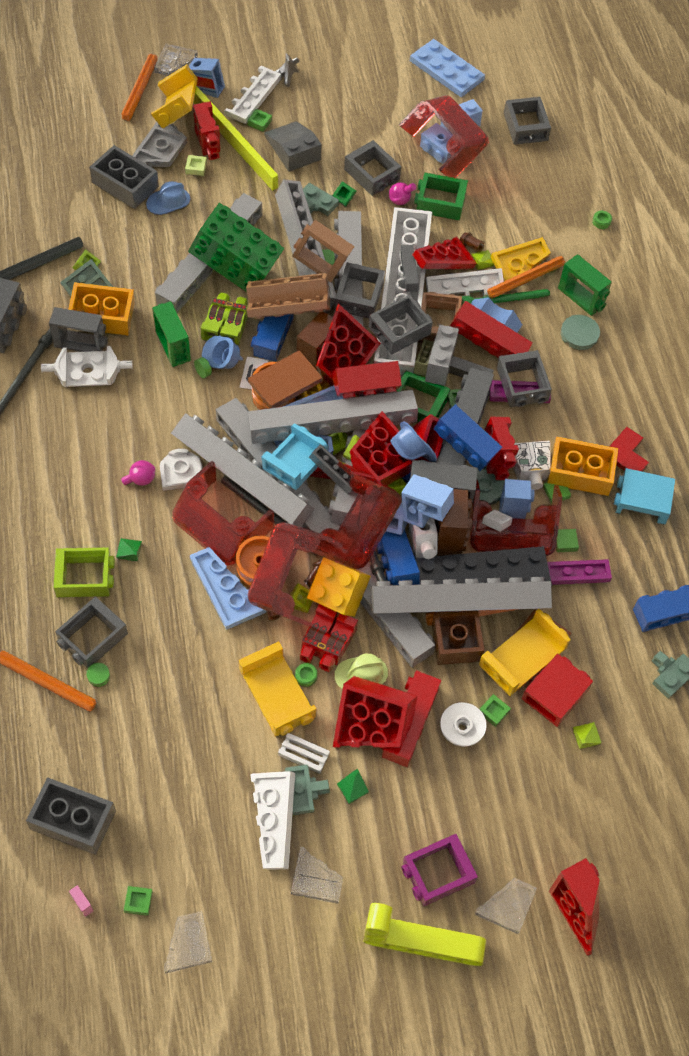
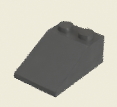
M297 121L264 132V136L288 172L321 160L322 144L314 132Z

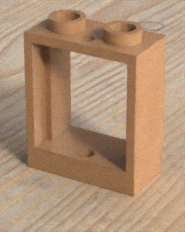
M314 220L311 225L307 224L301 232L303 238L299 237L293 246L296 250L292 257L317 274L327 273L328 281L332 282L355 246L317 220ZM310 236L339 255L333 266L304 247Z
M423 292L421 309L425 313L426 307L455 311V317L461 307L462 296ZM432 326L431 334L417 342L423 343L424 339L434 342L439 327Z

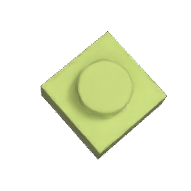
M188 155L185 173L204 176L207 158Z

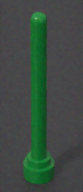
M543 289L505 294L490 298V300L496 304L548 297L550 290ZM469 295L462 296L461 306L465 301L471 304L474 299L481 298H473Z

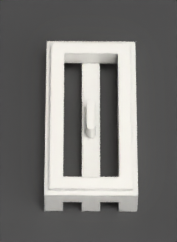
M287 733L286 739L278 751V756L299 765L308 764L310 770L319 774L330 754V751L290 733ZM290 742H292V743H294V744H296V745H299V746H301V747H303V748H305V749H308V750H310V751H312V752H314V753H317V754H319V755H321V756H323V757H320V756L315 755V754H313V753H311V752H309V751H306V750H304V749H302V748H300V747H297V746L291 744ZM286 749H290L304 757H308L314 761L319 762V765H316L296 755H293L287 752Z

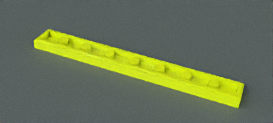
M196 86L193 104L209 102L210 100ZM211 102L213 119L216 125L219 126L221 135L272 191L277 189L278 174Z

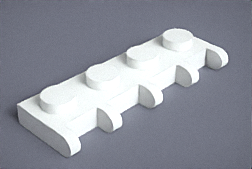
M260 66L258 68L260 75L250 78V82L253 84L250 88L243 87L241 89V93L244 94L240 100L234 98L232 101L234 108L232 110L226 108L224 114L246 124L252 113L260 107L279 83L281 74Z
M502 268L425 278L427 292L446 295L464 294V296H467L469 293L482 291L483 297H488L487 290L504 282Z

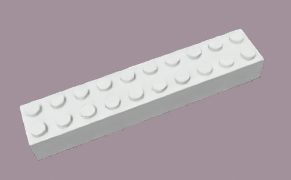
M394 207L381 309L407 295L418 301L421 306L425 269L420 268L416 261L419 282L418 291L406 292L400 251L401 245H413L414 251L428 246L431 211ZM407 312L386 323L397 337L418 327ZM417 342L392 355L381 343L375 351L374 364L398 361L400 377H403L405 371L413 373Z

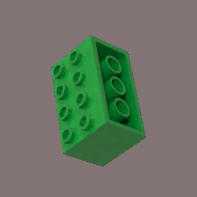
M219 202L200 228L188 252L247 292L248 282L264 280L285 248L278 241L271 239L262 230L255 228L245 218L238 216L229 207Z

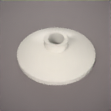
M455 703L449 706L442 714L440 727L444 737L449 742L457 746L467 747L478 743L482 739L486 731V720L483 713L476 706L469 703ZM464 725L466 730H460L458 726Z

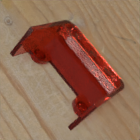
M445 95L422 101L403 119L399 126L414 137L436 115L453 134L446 146L451 157L438 170L447 177L456 178L487 146L488 136L451 96Z
M211 461L187 482L172 511L173 521L205 549L210 547L225 565H233L236 563L238 548L246 539L253 536H266L274 529V511L270 509L256 523L247 516H240L231 523L202 499L207 493L208 487L216 481L215 462Z
M339 461L337 465L351 476L350 488L358 493L339 530L333 528L324 529L319 534L317 540L301 534L297 538L312 553L354 569H361L369 562L400 507L402 498L394 489L366 472Z
M476 480V491L470 513V518H472L470 531L472 548L479 552L544 546L546 556L554 553L557 544L563 498L559 485H554L552 505L543 504L538 506L534 511L533 519L513 518L511 525L500 532L482 523L484 516L490 513L492 508L487 501L479 500L480 487L478 480Z
M283 522L275 525L247 593L249 603L303 626L311 627V622L292 615L295 606L294 599L291 595L282 592V588L297 550L313 552L317 549L320 542L334 548H341L343 543L315 531Z

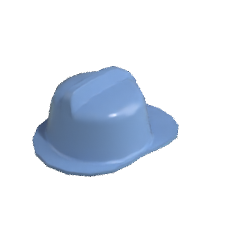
M169 181L161 186L160 191L149 196L146 202L147 209L153 214H167L186 207L190 202V195L184 190L182 183Z
M213 336L205 343L202 350V357L213 368L230 369L237 364L238 360L243 361V358L240 356V348L233 343L232 339L227 337Z
M401 422V430L391 439V444L397 453L407 460H414L422 456L428 461L436 462L437 457L431 447L417 435L408 423Z

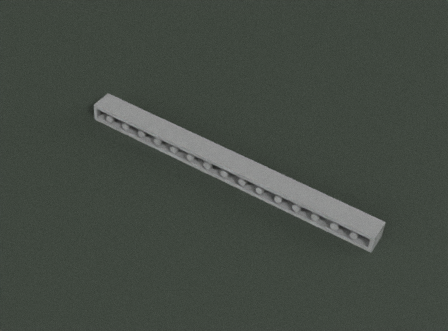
M237 398L217 408L216 421L235 445L249 454L247 459L251 462L255 459L262 464L261 456L266 451L272 454L279 447H276L272 442L252 444L247 412L249 410ZM305 480L297 490L293 491L297 496L301 493L311 500L309 505L314 508L302 525V530L321 549L320 552L325 558L336 560L371 576L360 603L411 668L433 655L435 648L433 637L423 631L420 621L416 617H412L409 612L372 613L371 586H377V579L371 572L367 555L358 550L356 542L352 537L346 535L342 524L331 522L332 513H328L329 508L321 504L319 496L315 491L309 489Z

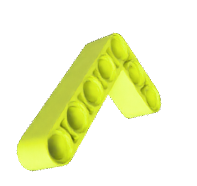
M381 903L370 904L364 943L466 965H483L486 947L485 938L391 919L393 910L391 906Z

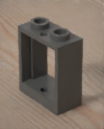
M541 96L506 100L504 116L514 145L549 140L551 126ZM536 112L540 124L518 125L515 114Z
M374 140L345 156L344 170L371 196L382 192L386 187L400 180L401 165ZM373 159H376L387 170L375 178L361 167Z
M347 262L335 297L334 311H336L337 305L340 304L351 315L369 318L371 314L375 313L384 284L385 271ZM352 278L376 284L371 300L344 294L348 279Z
M410 295L378 310L369 317L370 330L391 355L430 335L433 324L431 317L421 309L418 301L414 300ZM407 312L418 327L397 337L386 323Z
M54 307L49 321L54 347L79 352L102 351L103 348L107 347L108 336H105L106 324H103L102 315ZM67 328L76 329V330H82V331H87V332H93L94 334H88V333H82V332L71 331V330H67Z
M538 350L499 356L497 371L509 407H523L527 404H541L549 401L552 388ZM532 369L539 389L515 393L508 373Z
M95 596L57 629L55 633L58 639L56 641L58 646L63 651L68 650L71 652L73 660L81 666L83 664L89 668L128 634L126 624ZM96 616L113 632L89 654L85 655L69 638L91 618Z

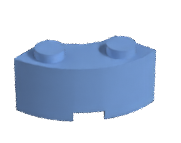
M490 298L474 299L471 303L517 333L523 325L513 310H506L497 306Z

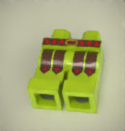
M222 292L217 298H213L206 320L200 328L201 339L208 341L213 336L207 333L210 332L214 333L215 336L234 338L233 343L239 347L248 318L247 298L238 297L235 303L230 301L228 294Z

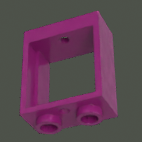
M457 834L404 856L403 865L401 866L405 878L410 879L414 886L412 892L416 901H421L423 907L475 884L478 878ZM447 848L462 878L428 893L414 862Z

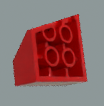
M338 304L316 367L320 375L331 386H334L332 374L336 368L365 365L381 343Z
M398 361L336 368L332 374L337 397L343 396V399L354 398L356 395L370 396L377 393L397 392L402 386Z
M381 411L375 421H373L349 451L354 476L360 481L358 484L368 496L411 473L413 460L401 457L391 444V439L399 430L383 411ZM422 457L416 458L414 460L419 461Z
M353 676L343 684L333 747H401L414 718L418 696Z
M587 858L561 871L550 888L549 893L586 955L589 956L592 954L599 922L600 879L598 878L599 873L595 865L589 863Z

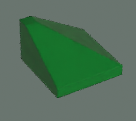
M342 181L332 196L347 207L357 191Z
M121 538L116 558L138 561L142 541Z
M358 769L337 783L348 804L369 793Z

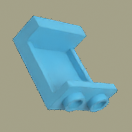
M294 423L291 426V434L272 454L266 451L261 456L262 467L265 471L297 490L318 467L309 458L311 453L320 444L328 451V445L321 437L314 436L305 427H300Z
M626 468L623 476L619 475L617 481V488H620V491L616 493L614 505H617L616 513L620 514L622 509L633 510L658 516L657 523L666 524L671 513L675 479Z

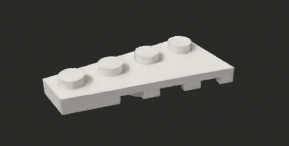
M286 771L251 774V781L255 785V792L253 793L254 803H257L258 816H256L257 825L260 826L261 831L259 842L263 869H289L295 773Z

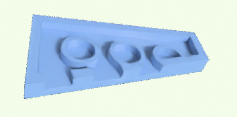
M210 547L189 555L226 630L266 613V608L240 583L236 575H233L227 569L225 563Z

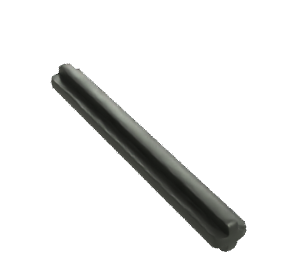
M80 237L73 238L1 270L0 278L10 280L82 248L83 242Z

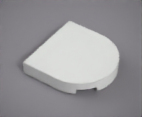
M172 450L160 462L163 491L205 485L201 460L198 456L189 452V450Z

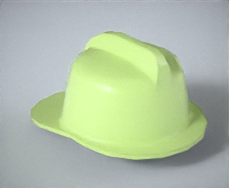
M365 653L342 661L335 670V681L341 689H343V684L353 676L383 684L387 679L388 669L380 658L373 654Z

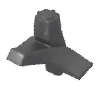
M286 53L285 63L275 72L280 73L281 77L285 76L284 84L289 87L293 73L299 72L296 64L300 61L297 57L292 60Z

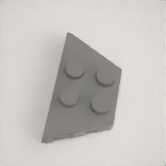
M156 122L132 156L150 167H170L186 145L187 137L178 131L174 124H170L162 129Z

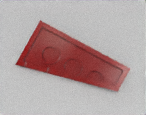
M454 237L451 241L447 239L441 244L437 242L433 246L428 245L418 248L412 254L417 261V265L422 269H473L477 264L458 237Z

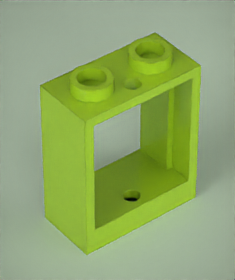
M109 547L56 548L53 587L56 598L110 596V588H114V576L110 574L111 569L115 567V558L110 555ZM67 563H104L103 584H66Z

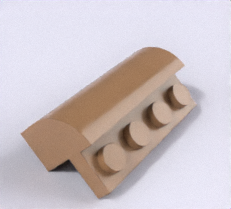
M327 273L250 281L246 287L249 301L247 307L248 318L261 319L269 316L280 317L287 314L299 315L305 312L330 310Z

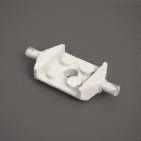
M107 346V351L67 352V349L63 348L54 364H41V372L54 371L64 387L112 385L120 369H133L132 360H117L110 346ZM86 368L93 369V371L90 373L83 372V370Z

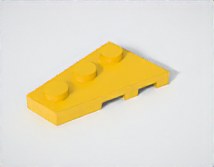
M542 237L491 254V259L496 269L502 268L503 280L506 281L536 267L547 259L551 252Z

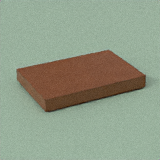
M300 350L248 378V383L269 408H276L323 382V377Z

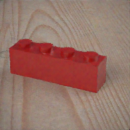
M467 301L459 308L450 324V327L459 329L458 334L469 339L472 343L480 346L497 358L499 356L528 352L533 343Z
M417 670L413 677L409 676L405 689L408 690L407 693L418 696L414 718L401 747H380V749H383L382 758L408 768L439 691L440 679Z

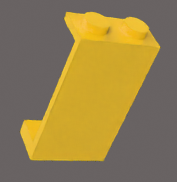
M187 64L158 82V87L166 96L165 105L152 112L151 115L162 129L192 111L198 78Z
M538 609L530 622L495 651L484 653L481 656L479 666L511 696L546 667L557 653L560 655L566 650L571 639L567 632L559 628L547 613H543Z
M279 641L238 660L239 670L275 737L280 734L282 736L287 735L295 727L301 724L302 726L308 725L316 718L315 705L310 706L283 657V648Z

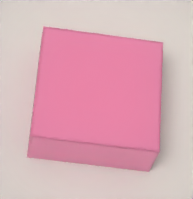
M78 885L69 891L85 917L93 912L91 904Z

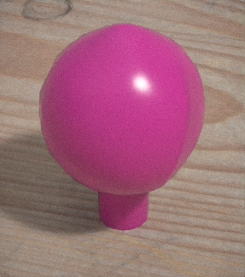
M401 182L394 184L389 190L390 200L396 205H405L410 201L411 192L416 190V185L414 183L407 185Z
M136 461L131 466L129 475L121 478L122 483L127 485L134 482L141 486L148 485L155 477L156 468L148 461Z

